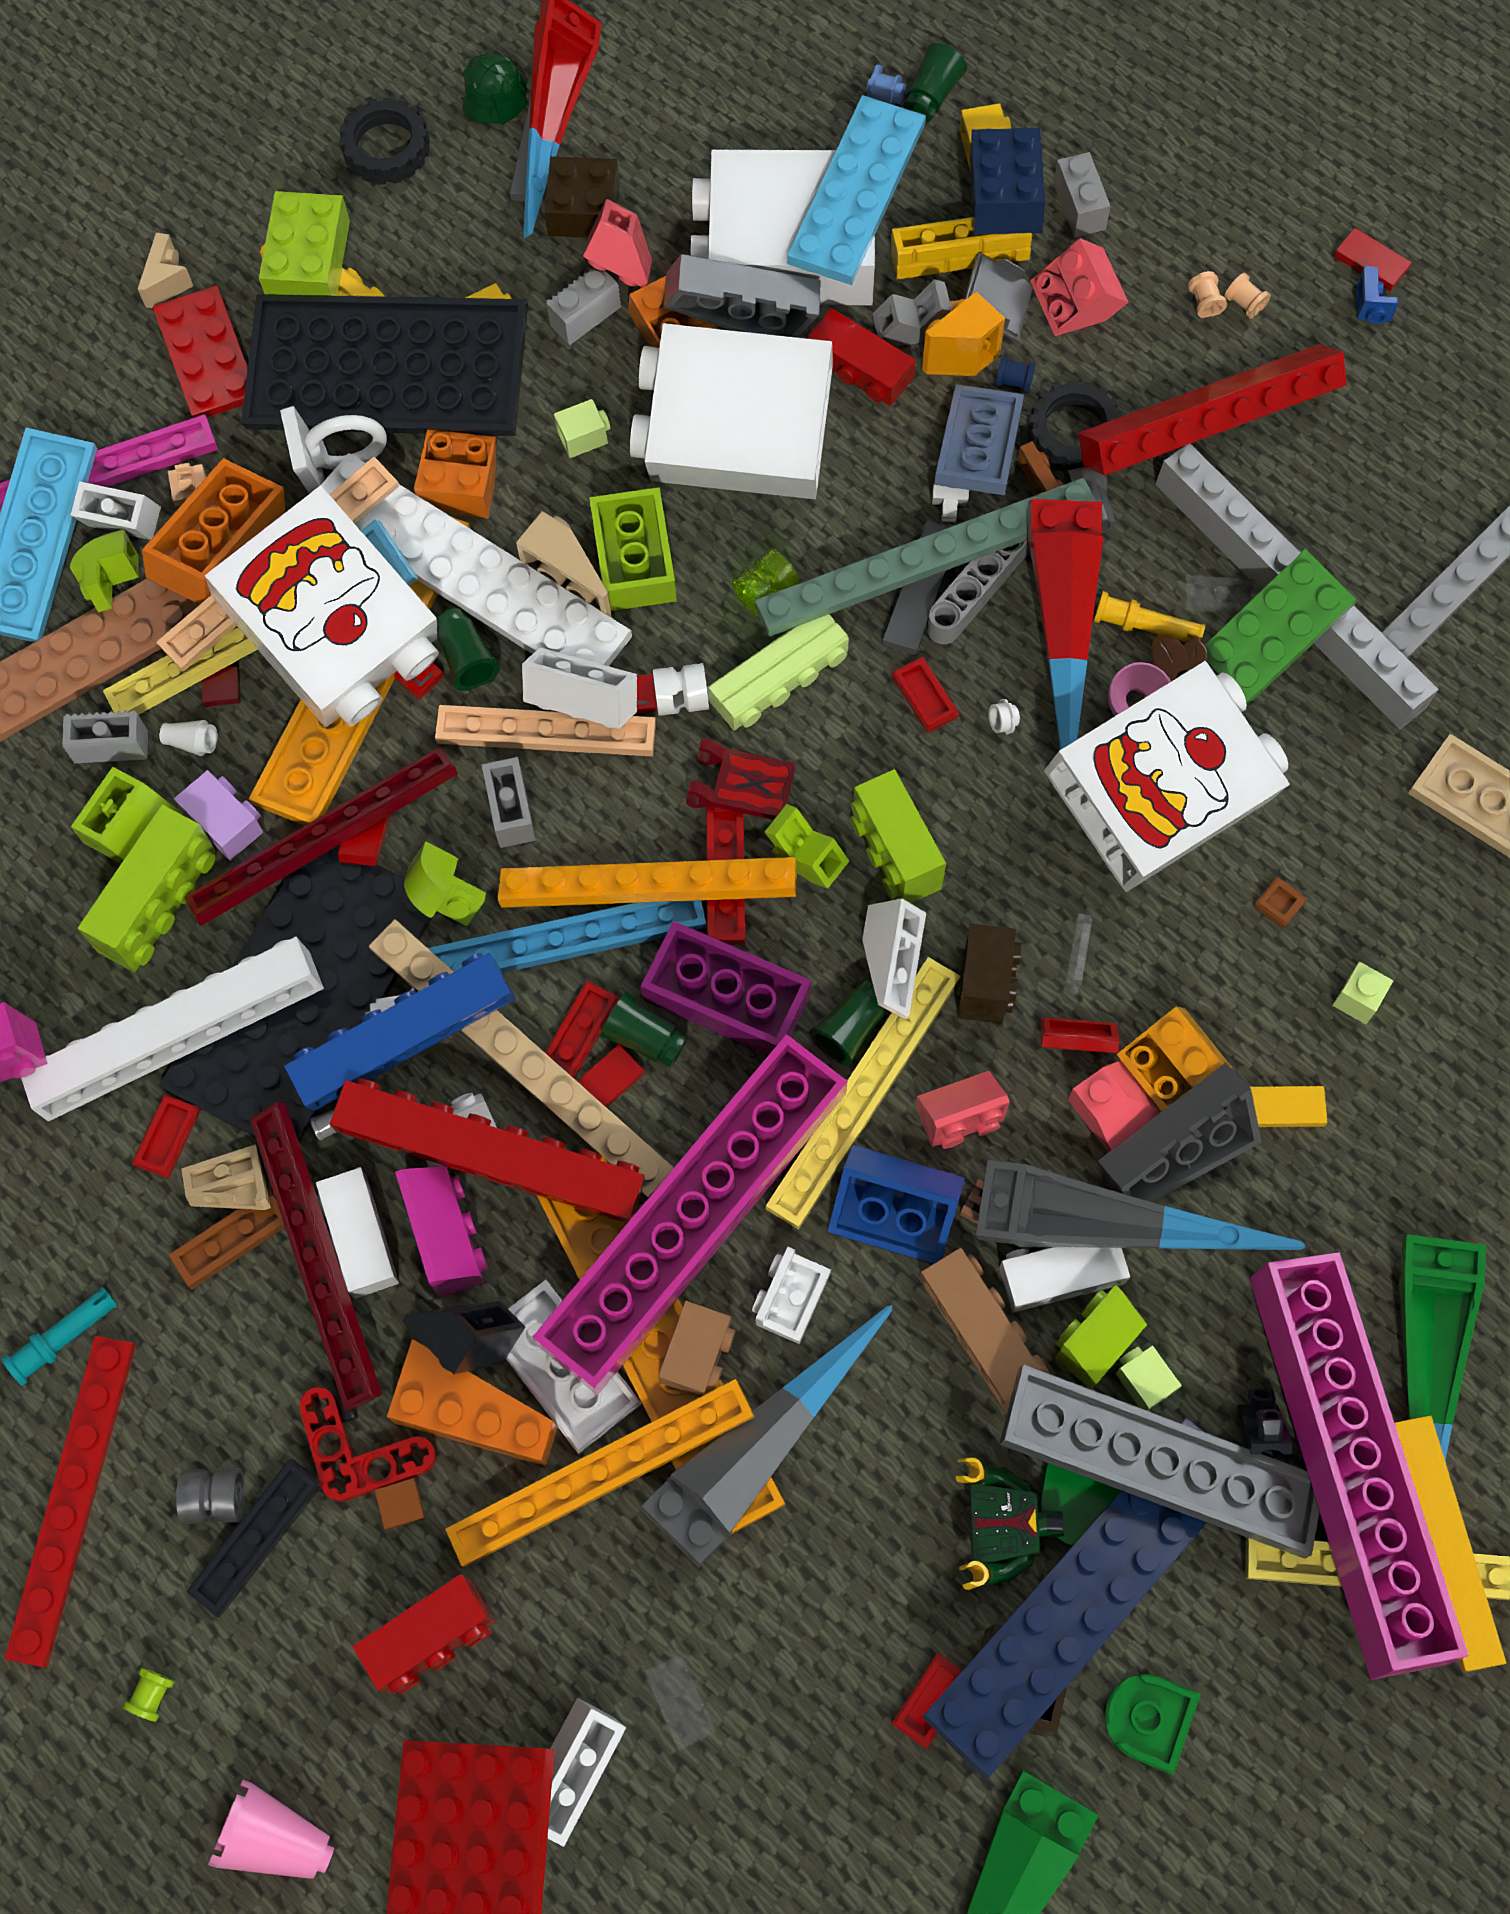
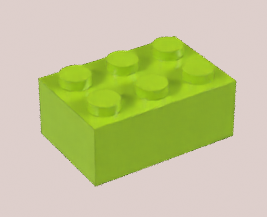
M275 191L259 274V281L264 294L337 296L350 224L343 195Z
M660 487L589 497L601 578L608 592L610 610L615 611L677 602L675 578Z
M891 770L854 787V802H851L853 816L850 817V822L858 837L864 835L869 845L866 848V852L873 867H881L886 877L883 879V885L888 896L891 899L902 898L911 904L941 890L946 862L896 770Z

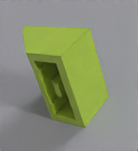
M112 767L71 828L85 845L122 864L162 804L183 816L184 814L141 781Z
M1116 1285L1108 1294L1101 1289L1081 1314L1085 1318L1084 1322L1081 1324L1075 1319L1056 1343L1061 1349L1055 1359L1091 1390L1147 1326L1123 1291Z

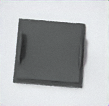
M977 253L964 299L966 300L975 292L981 295L1005 317L1003 335L1018 341L1033 290L1032 284L1022 278L1025 270L1006 258L993 261L983 254Z

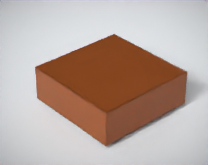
M1276 877L1253 907L1284 929L1305 904L1307 898L1279 877Z
M415 1478L375 1490L384 1530L387 1531L426 1519Z

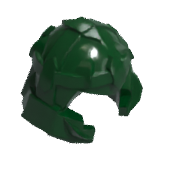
M486 52L485 54L475 56L469 61L467 68L462 74L464 76L466 93L465 97H460L463 101L462 110L477 123H497L503 125L517 117L528 105L525 100L528 82L518 69L515 68L513 61L505 55Z

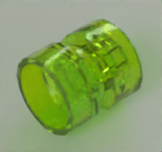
M769 549L754 562V569L747 568L732 581L733 590L739 600L756 616H759L755 608V600L799 584V578L793 566L784 556L773 549Z

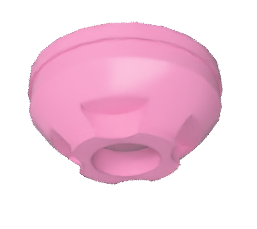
M1138 662L1129 664L1118 671L1110 683L1108 689L1109 707L1114 716L1129 708L1126 702L1128 692L1137 691L1146 698L1170 683L1171 680L1163 670L1150 663Z

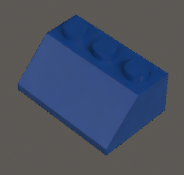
M852 1145L843 1169L827 1232L935 1264L942 1259L965 1178Z

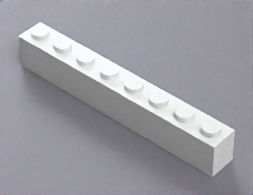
M297 937L280 941L272 949L257 956L247 957L241 960L238 965L222 973L209 975L203 982L191 988L176 991L168 999L153 1006L143 1007L134 1015L118 1023H110L99 1032L85 1039L70 1042L66 1048L46 1056L48 1064L36 1068L32 1075L21 1078L31 1109L47 1121H51L324 989L310 952Z

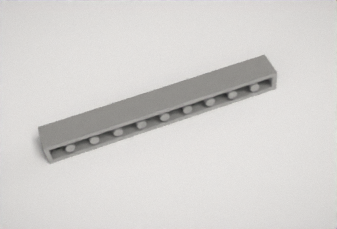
M1191 444L1185 445L1164 460L1155 485L1261 591L1300 554ZM1355 606L1350 608L1314 642L1399 729H1402L1422 713L1439 690Z

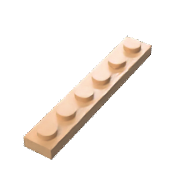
M439 705L435 740L437 744L653 756L656 718L632 716L620 729L608 728L600 723L573 718L568 714L554 711Z

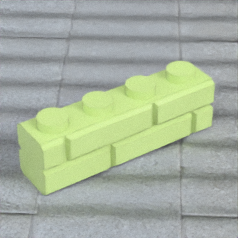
M830 614L796 626L708 686V700L734 731L742 725L750 727L761 717V712L770 705L773 707L780 706L789 698L790 691L799 685L802 687L810 685L818 677V672L826 666L835 667L840 664L847 656L849 638L844 630L834 622Z

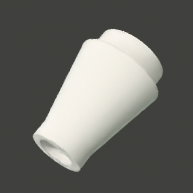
M206 720L173 724L164 723L160 728L159 737L164 745H171L203 756L205 753H212L215 750L218 734L214 725L209 724Z

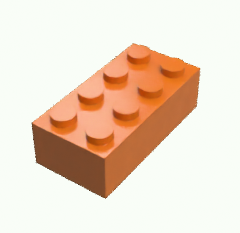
M223 458L142 549L146 578L201 604L211 596L205 575L285 513L284 487Z

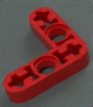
M315 1387L306 1391L301 1398L299 1404L300 1413L319 1480L323 1483L322 1489L325 1495L330 1499L338 1502L349 1501L375 1492L376 1489L423 1475L434 1467L437 1460V1451L430 1441L419 1436L411 1437L354 1457L336 1397L325 1388ZM319 1396L323 1401L329 1400V1405L323 1408L326 1421L330 1422L335 1418L336 1424L322 1426L314 1432L313 1426L321 1425L317 1413L314 1411L309 1412V1407L314 1405V1398ZM330 1433L337 1434L341 1440L340 1449L334 1455H323L319 1447L321 1439ZM418 1445L422 1450H428L429 1455L423 1457V1465L417 1466L414 1461L401 1464L405 1472L399 1474L398 1463L392 1455L393 1452L399 1451V1457L402 1459L413 1454L412 1447ZM346 1456L347 1463H340L339 1468L343 1476L351 1477V1482L346 1484V1492L341 1494L338 1489H331L330 1484L336 1481L334 1468L329 1467L325 1470L324 1464L336 1463ZM378 1458L387 1459L391 1467L387 1478L381 1481L373 1480L369 1475L370 1464Z

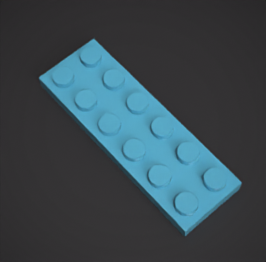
M862 95L787 255L788 265L849 285L853 284L925 126L926 115Z
M25 428L0 512V635L33 643L43 637L77 519L71 516V511L79 481L88 483L98 449L95 443Z

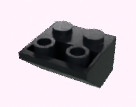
M501 1301L457 1305L409 1314L402 1321L413 1332L415 1339L425 1345L439 1359L440 1365L452 1372L453 1375L504 1363L526 1328Z

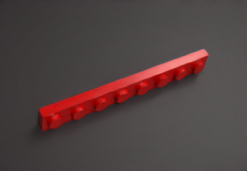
M100 1336L94 1337L4 1660L48 1668L136 1348L134 1343Z

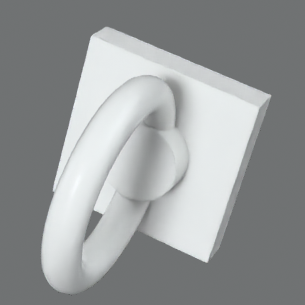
M294 406L280 410L293 471L309 494L325 481L323 468L334 470L346 457V455H328L322 440L323 438L342 430L353 429L368 432L373 437L372 442L363 450L352 454L365 463L372 457L376 458L379 456L387 442V435L382 425L365 416L345 415L334 417L319 423L309 430Z

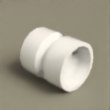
M703 663L684 665L680 672H676L673 667L653 669L659 716L678 714L683 707L689 712L709 710Z

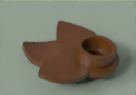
M1158 635L1152 644V658L1154 662L1150 664L1163 670L1172 682L1202 662H1207V650L1198 637L1189 640L1183 646L1172 636Z

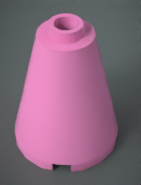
M242 1780L238 1790L246 1793L245 1797L237 1794L235 1801H233L214 1848L221 1851L222 1854L220 1857L212 1855L208 1865L221 1869L314 1879L317 1871L325 1873L334 1851V1847L327 1845L330 1836L253 1783Z

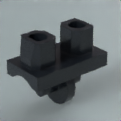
M1250 1389L1248 1404L1238 1405L1237 1415L1245 1437V1448L1249 1449L1250 1454H1263L1274 1459L1280 1452L1292 1454L1293 1443L1285 1425L1282 1412L1278 1404H1275L1276 1397L1274 1391L1271 1389Z

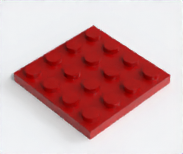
M403 1740L386 1914H542L555 1749Z

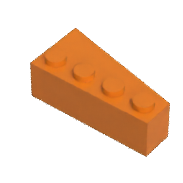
M413 1339L387 1414V1418L395 1424L542 1466L547 1464L558 1428L551 1419L467 1371L453 1375L452 1372L440 1365L439 1359L427 1347Z

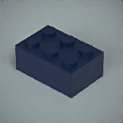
M1040 128L972 129L970 171L974 234L1042 233L1045 190Z

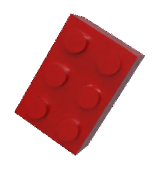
M460 1574L352 1647L378 1691L392 1694L398 1692L399 1695H402L421 1682L418 1677L420 1673L432 1668L438 1671L456 1659L453 1651L462 1645L469 1644L470 1647H474L492 1634L489 1627L495 1624L496 1621L473 1582Z

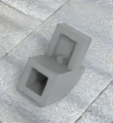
M933 280L915 299L892 294L873 313L877 336L896 347L925 342L927 327L934 320H941L951 312L945 282Z

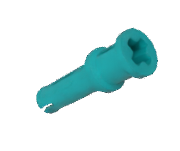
M101 1287L99 1291L42 1335L39 1332L33 1333L29 1336L27 1344L11 1356H3L1 1361L21 1386H24L28 1383L27 1378L46 1363L52 1364L56 1361L58 1357L56 1353L111 1310L117 1308L118 1305L112 1300L105 1288Z

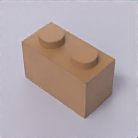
M685 1301L658 1376L659 1384L699 1398L707 1394L708 1389L715 1390L723 1368L717 1366L722 1351L729 1353L736 1330L730 1328L731 1316Z

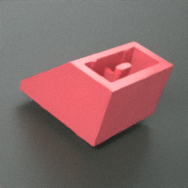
M606 199L589 233L583 257L588 259V263L594 268L601 271H606L607 269L619 275V279L625 284L632 287L638 285L643 288L648 283L652 257L638 216Z
M1081 238L1030 280L1055 336L1104 322L1128 303L1104 248Z
M986 1071L917 1096L915 1106L931 1146L934 1147L941 1144L943 1149H947L964 1141L963 1136L977 1131L979 1136H984L1000 1128L999 1123L1004 1121L1010 1101L991 1072Z

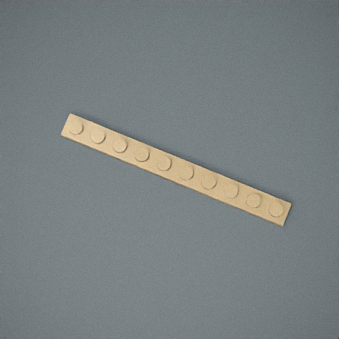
M395 919L369 945L372 952L410 986L414 987L417 992L428 987V981L434 976L443 972H448L449 975L454 972ZM496 1010L461 1030L600 1155L603 1154L608 1163L616 1165L617 1161L620 1160L640 1167L638 1173L645 1176L642 1193L647 1198L653 1194L674 1167L499 1011Z

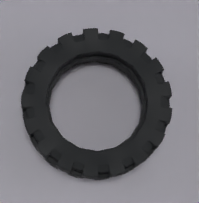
M383 98V101L371 99L364 106L362 104L354 108L355 112L352 114L348 113L344 118L345 125H341L339 131L341 137L339 142L346 165L350 166L351 172L356 176L360 175L362 180L369 183L374 181L380 185H386V182L399 183L402 182L401 179L405 177L410 178L415 175V171L424 166V159L428 157L430 151V141L425 120L422 116L420 117L419 111L414 106L410 108L407 102L403 100L396 102L392 98ZM378 125H398L410 132L412 138L409 145L401 153L393 157L374 158L367 156L358 149L360 138L369 129Z
M1070 380L1064 385L1061 382L1052 385L1051 390H1044L1039 395V400H1035L1032 406L1028 424L1029 442L1033 441L1037 450L1044 452L1047 456L1049 464L1056 466V469L1065 472L1066 470L1084 467L1081 447L1065 446L1055 440L1048 432L1046 421L1051 413L1062 407L1077 406L1093 412L1102 424L1122 417L1121 411H1117L1118 404L1114 398L1110 399L1105 389L1093 387V383L1085 381L1084 384H1078L1077 380Z

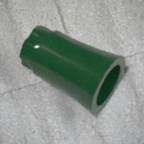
M940 43L930 44L926 48L920 69L907 93L903 108L926 115L925 122L929 123L940 110L953 87L966 73L967 64L964 58L947 45Z
M454 608L447 610L444 614L437 617V640L448 663L454 687L461 691H470L491 682L498 675L500 664L488 650L466 613H463L461 609Z
M862 980L856 989H851L846 997L809 1031V1035L815 1045L842 1065L849 1066L852 1064L860 1047L884 1016L883 1012L886 1009L878 1005L873 983Z
M627 991L613 1008L600 1035L601 1038L623 1045L656 1063L660 1061L669 1068L674 1065L689 1038L687 1034L676 1030V1025L648 1009Z

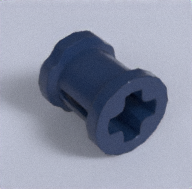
M1002 355L995 386L1001 387L1002 384L1023 388L1025 393H1029L1036 362L1031 361L1029 364L1008 360V356Z

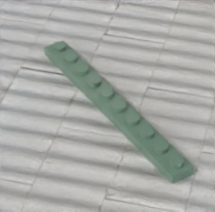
M1081 478L755 600V608L770 637L1028 540V502L1031 499L1095 502L1096 500L1085 479Z

